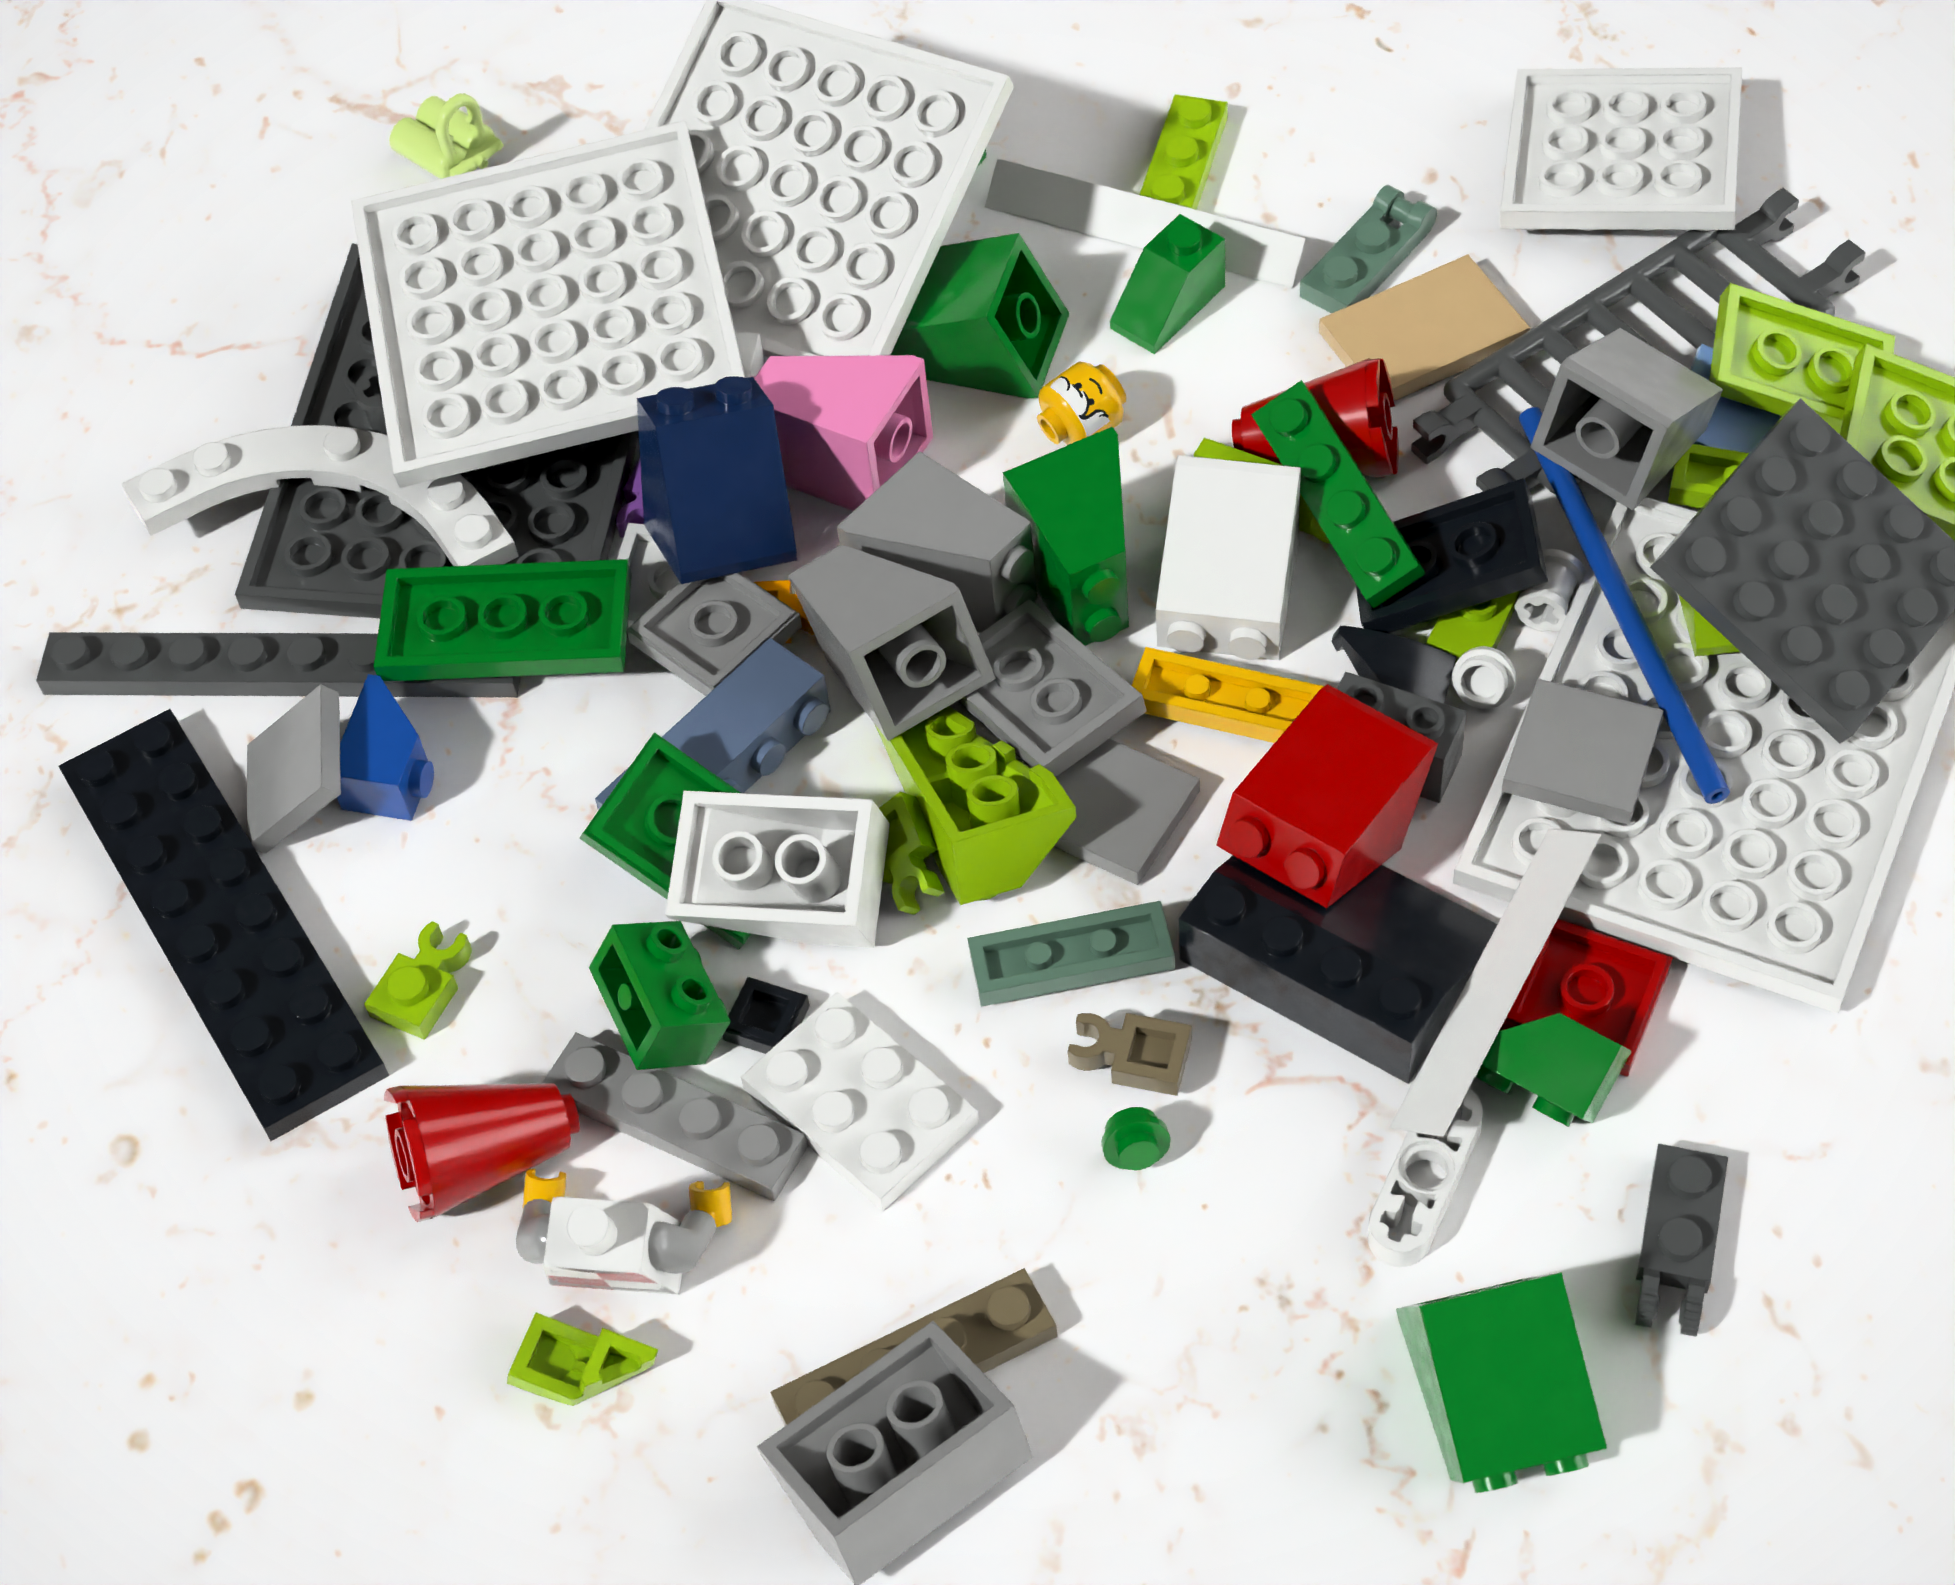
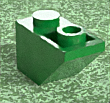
M1558 1013L1499 1031L1475 1077L1509 1094L1515 1083L1538 1095L1532 1108L1567 1127L1570 1126L1575 1116L1593 1123L1631 1050Z

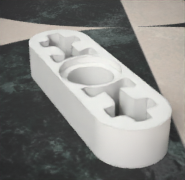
M1469 1088L1458 1109L1462 1111L1461 1120L1457 1119L1453 1123L1447 1136V1145L1436 1140L1437 1136L1409 1131L1403 1140L1369 1217L1368 1244L1370 1250L1378 1260L1386 1265L1393 1267L1412 1266L1420 1262L1430 1249L1480 1135L1483 1105L1479 1096L1471 1088ZM1429 1160L1437 1163L1444 1170L1446 1177L1439 1185L1425 1188L1411 1182L1406 1175V1169L1416 1161ZM1406 1203L1415 1208L1412 1214L1411 1234H1405L1400 1242L1392 1241L1388 1238L1389 1228H1395L1398 1225L1404 1212V1204Z

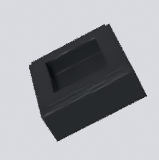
M747 977L728 1015L731 1022L722 1036L723 1040L766 1054L803 1021L810 1007L808 995Z

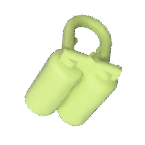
M466 93L456 94L449 98L448 101L438 96L427 98L420 105L416 120L410 117L401 119L393 127L389 138L390 147L393 151L440 179L471 172L478 167L481 169L487 167L488 159L503 147L502 141L495 137L494 132L489 126L483 123L480 107L476 99ZM465 106L467 109V113L460 110L459 108Z

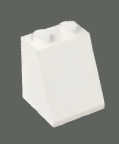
M1177 455L1156 604L1157 647L1171 648L1183 653L1198 651L1234 655L1246 660L1258 658L1279 660L1299 546L1300 467Z

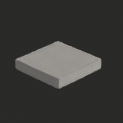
M734 573L685 584L679 582L626 630L629 642L707 696L769 638L783 645L802 627L800 614L741 573Z
M1537 678L1503 778L1502 792L1630 825L1664 710Z
M321 684L247 745V837L255 850L267 853L341 794L339 692Z
M1109 738L1056 777L1076 806L1077 817L1054 847L1139 885L1199 794L1200 778Z

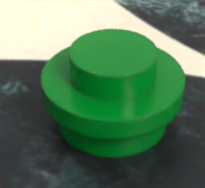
M1143 1107L1126 1108L1112 1115L1105 1125V1133L1101 1140L1103 1154L1107 1162L1116 1168L1124 1170H1143L1152 1166L1163 1158L1169 1150L1171 1143L1166 1124L1157 1118L1153 1111Z

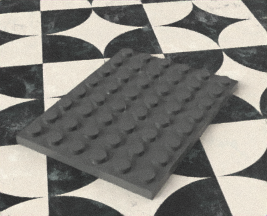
M351 244L291 426L327 425L364 430L363 419L366 412L357 403L354 393L355 383L360 376L370 370L377 369L357 244ZM375 386L373 389L374 394L380 397L378 386ZM633 431L460 473L488 503L515 542L519 557L505 564L608 560L617 525L616 517L621 509L624 497L623 488L629 478L639 432ZM311 478L280 479L279 488H271L269 490L235 596L241 609L380 619L387 569L447 567L453 565L428 530L412 516L392 505L388 496L376 490L365 487L362 492L339 487L317 486L313 484Z

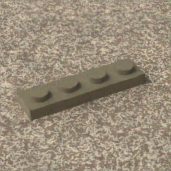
M1023 1268L770 1391L773 1403L786 1426L932 1321L948 1335L983 1373L1058 1337L1057 1325L1028 1273Z

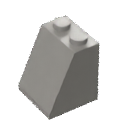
M1619 328L1568 356L1561 363L1530 448L1634 511L1705 432L1723 389L1622 328Z
M920 451L837 526L840 545L842 544L953 582L960 589L975 629L979 633H982L1028 599H1031L1034 603L1036 602L1037 589L1031 522Z
M842 544L788 575L827 662L887 741L996 679L960 589L953 582Z

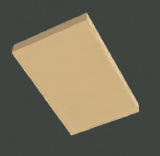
M1468 254L1319 319V333L1346 367L1368 358L1384 359L1391 380L1394 401L1472 367L1530 330L1528 324Z

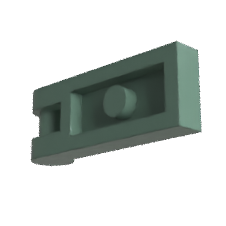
M1390 185L1383 186L1366 213L1300 281V298L1330 313H1334L1370 297L1428 235L1435 224L1437 209L1423 201H1418L1414 204L1404 199L1403 191ZM1394 219L1403 223L1399 229L1389 224Z

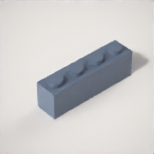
M769 638L666 732L662 738L740 793H745L762 776L773 773L782 763L785 754L805 735L814 734L823 725L827 715L831 712L825 676L782 645ZM628 768L595 798L598 810Z

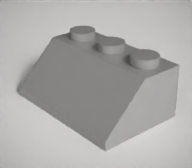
M934 1321L927 1324L757 1446L760 1455L816 1540L854 1585H861L1033 1458L1014 1404Z

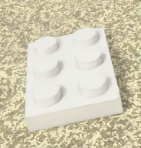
M835 992L740 1076L743 1088L781 1123L804 1133L808 1146L882 1212L979 1123L978 1110L839 992Z

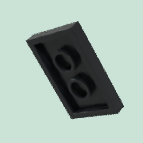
M1522 478L1393 521L1426 574L1375 608L1366 601L1357 585L1356 592L1362 627L1390 633L1548 582L1532 495L1525 479Z

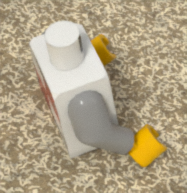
M528 1169L525 1174L523 1211L516 1235V1248L523 1260L535 1264L544 1263L543 1268L546 1278L551 1286L679 1295L682 1273L689 1272L697 1265L716 1232V1227L727 1225L732 1221L730 1183L724 1182L721 1187L705 1190L703 1181H696L690 1184V1212L686 1214L681 1222L648 1203L565 1197L567 1177L565 1172L559 1171L557 1178L545 1179L535 1176L536 1169Z

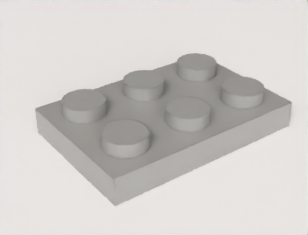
M1028 599L978 635L996 679L958 700L962 706L995 736L1015 748V754L1032 768L1040 764L1051 771L1055 777L1147 712L1141 693L1031 599Z

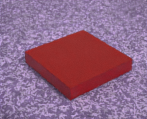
M1557 919L1499 1031L1561 1013L1631 1050L1620 1072V1075L1628 1077L1666 982L1673 957Z

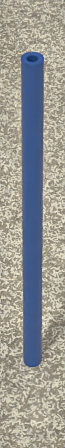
M1538 407L1528 408L1519 416V422L1530 444H1532L1543 414ZM1534 450L1659 708L1664 710L1663 716L1705 802L1708 804L1721 802L1729 796L1730 790L1574 475Z

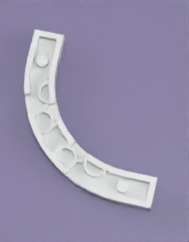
M327 425L287 426L234 435L215 442L205 443L196 449L170 459L121 483L128 500L150 536L226 500L252 492L279 488L280 479L311 478L313 484L317 486L339 487L362 492L367 487L388 496L392 505L412 516L428 530L453 566L505 564L519 557L515 542L474 486L461 474L400 488L393 474L388 436L356 428Z

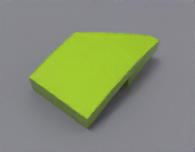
M535 1312L508 1373L507 1384L560 1403L574 1406L652 1367L657 1358L658 1349L602 1328L600 1335L596 1336Z

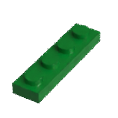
M1302 380L1251 414L1283 466L1301 468L1300 494L1364 598L1373 608L1426 574L1310 389Z

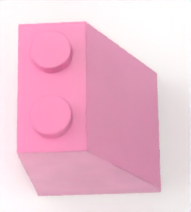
M914 355L770 356L757 375L751 376L759 384L774 407L786 486L854 511L919 451L923 453L933 439L924 359Z

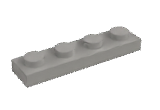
M575 1032L542 1082L556 1084L561 1095L570 1093L579 1113L773 1201H776L808 1148L804 1133L658 1068L637 1070L629 1055Z

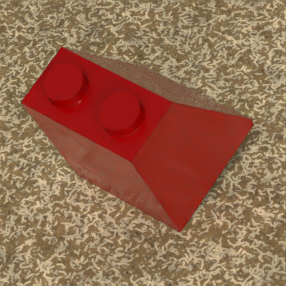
M1327 684L1318 691L1233 791L1216 846L1321 906L1328 908L1402 848L1438 743Z

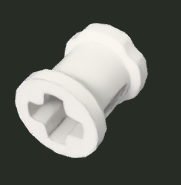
M1546 549L1542 551L1548 582L1529 587L1520 593L1514 607L1519 619L1529 627L1539 631H1560L1569 611L1568 604L1572 593L1579 588L1586 570L1582 562L1574 555L1563 550Z

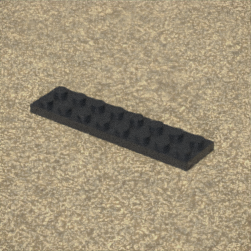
M171 709L58 765L270 1141L275 1140L389 1076L382 1059Z

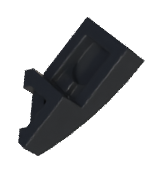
M1340 625L1333 634L1331 642L1336 651L1344 650L1359 676L1441 703L1445 702L1457 656L1415 640L1371 629Z

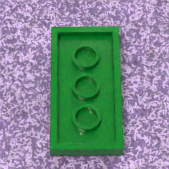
M628 559L387 569L374 659L376 675L380 676L383 681L624 672L627 641L626 629L628 628L632 578Z

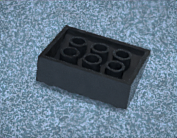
M1231 856L1214 870L1178 918L1180 960L1409 1084L1428 1056L1498 924L1384 865L1379 866L1331 906L1325 908L1239 858Z

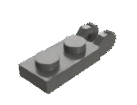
M1658 1143L1636 1280H1641L1635 1325L1651 1328L1652 1322L1657 1318L1660 1303L1658 1288L1659 1284L1686 1289L1678 1318V1323L1681 1325L1680 1334L1697 1337L1704 1293H1708L1711 1283L1728 1156Z

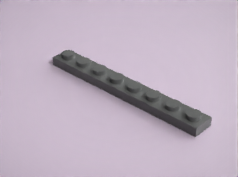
M49 632L36 682L43 695L307 696L321 684L339 692V697H359L367 675H376L374 659L378 633ZM521 676L383 682L393 697L517 698Z

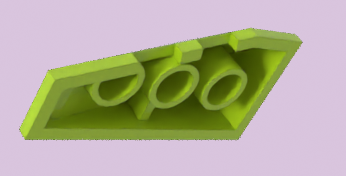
M950 706L887 741L876 726L904 792L917 798L937 847V850L932 855L960 905L988 900L997 894L1021 888L1077 817L1076 806L1051 771L1040 764L1029 768L1016 759L1015 748L1002 740L992 744L976 733L975 723Z

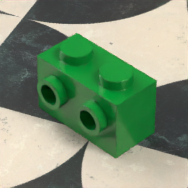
M681 921L612 924L592 960L589 970L636 1069L644 1070L706 1064L731 1021L723 1001L718 997L702 965L700 954L693 947Z

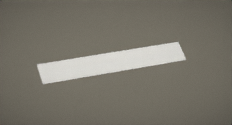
M998 158L985 207L1141 249L1179 214H1182L1225 238V271L1289 288L1293 286L1306 240L1304 237Z
M1548 829L1389 1128L1439 1137L1445 1136L1602 834Z

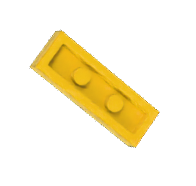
M1145 647L1131 685L1143 695L1147 710L1144 714L1272 743L1278 740L1318 691L1324 687L1150 647Z

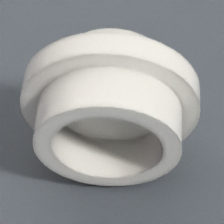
M1480 646L1466 651L1458 659L1453 669L1452 682L1456 693L1465 703L1478 709H1492L1506 702L1513 693L1516 685V671L1511 660L1503 652L1492 647Z

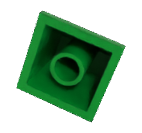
M1019 233L943 245L939 248L891 355H914L924 359L926 380L1026 399L1038 398L1039 391L1044 384L1070 313Z
M1110 427L1003 472L1006 506L1031 522L1037 593L1055 621L1084 646L1093 642L1106 641L1115 636L1119 631L1129 627L1118 434L1113 427Z
M1562 1272L1531 1276L1396 1308L1399 1324L1451 1481L1461 1483L1472 1481L1475 1493L1493 1491L1518 1484L1516 1470L1543 1464L1546 1476L1568 1473L1589 1467L1587 1453L1607 1449Z

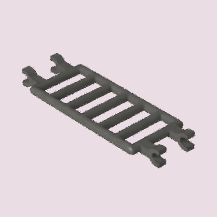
M1781 188L1772 194L1758 211L1737 223L1735 230L1687 231L1449 380L1445 384L1443 392L1445 398L1451 404L1438 412L1428 411L1413 420V428L1422 437L1411 443V451L1427 465L1442 455L1452 441L1477 426L1514 459L1513 462L1502 469L1492 468L1476 478L1477 487L1482 491H1486L1524 478L1529 490L1541 483L1551 493L1555 494L1534 450L1530 448L1529 440L1479 397L1475 391L1499 377L1532 407L1540 408L1543 413L1551 391L1522 367L1520 363L1543 349L1561 364L1568 356L1580 350L1564 335L1585 322L1591 324L1604 336L1622 328L1652 346L1608 309L1630 294L1696 349L1701 344L1713 348L1715 333L1653 283L1652 280L1674 267L1719 304L1720 295L1730 282L1695 254L1715 240L1793 303L1835 316V306L1827 298L1835 292H1847L1859 284L1860 276L1851 269L1864 261L1866 252L1848 239L1834 249L1825 262L1799 277L1761 246L1771 239L1779 241L1793 233L1794 224L1785 217L1798 209L1799 199L1785 188ZM1574 475L1578 484L1584 481Z

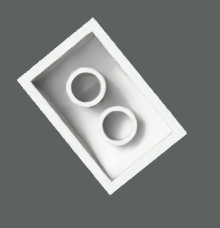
M684 791L665 916L672 920L807 944L874 948L890 823L872 799Z

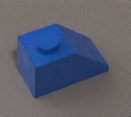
M368 674L340 742L341 794L337 797V800L342 810L412 821L420 799L428 797L432 789L434 767L432 762L427 759L418 733L382 678L378 675Z

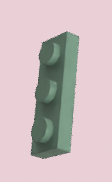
M1161 900L967 938L981 1007L1175 969V953Z

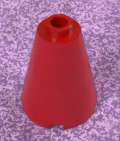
M1368 358L1305 382L1363 475L1384 478L1387 475L1397 474L1399 465L1398 426H1392L1390 407H1395L1389 372L1384 359ZM1284 391L1242 406L1240 418L1233 419L1231 425L1234 448L1281 464L1251 414Z
M554 1083L400 1085L388 1088L384 1092V1101L398 1105V1112L385 1115L386 1126L401 1189L415 1187L420 1200L419 1204L408 1206L411 1216L416 1222L433 1219L568 1150L571 1146V1134L580 1131L578 1111L570 1093L561 1095Z

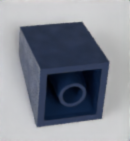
M729 376L718 380L716 384L689 389L669 387L659 391L656 395L637 398L644 525L679 582L685 584L797 561V549L774 407L753 377Z

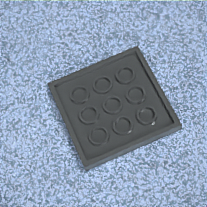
M1801 398L1782 415L1650 566L1656 574L1839 744L1855 734L1955 610V541Z

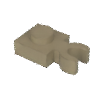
M1092 1013L1077 1014V1035L1092 1037L1097 1042L1088 1047L1069 1044L1067 1050L1069 1065L1083 1071L1096 1070L1104 1065L1112 1066V1084L1178 1096L1192 1041V1025L1126 1013L1122 1029L1110 1027L1108 1022L1099 1015Z

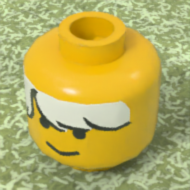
M1080 361L1041 388L1039 391V405L1042 412L1037 415V421L1041 430L1051 442L1059 444L1063 441L1069 445L1110 427H1117L1123 420L1124 410L1122 404L1126 402L1127 397L1121 383L1110 369L1102 364L1095 367L1090 363Z

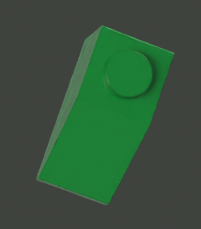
M1179 214L1143 248L1110 319V329L1153 354L1158 352L1225 287V238Z

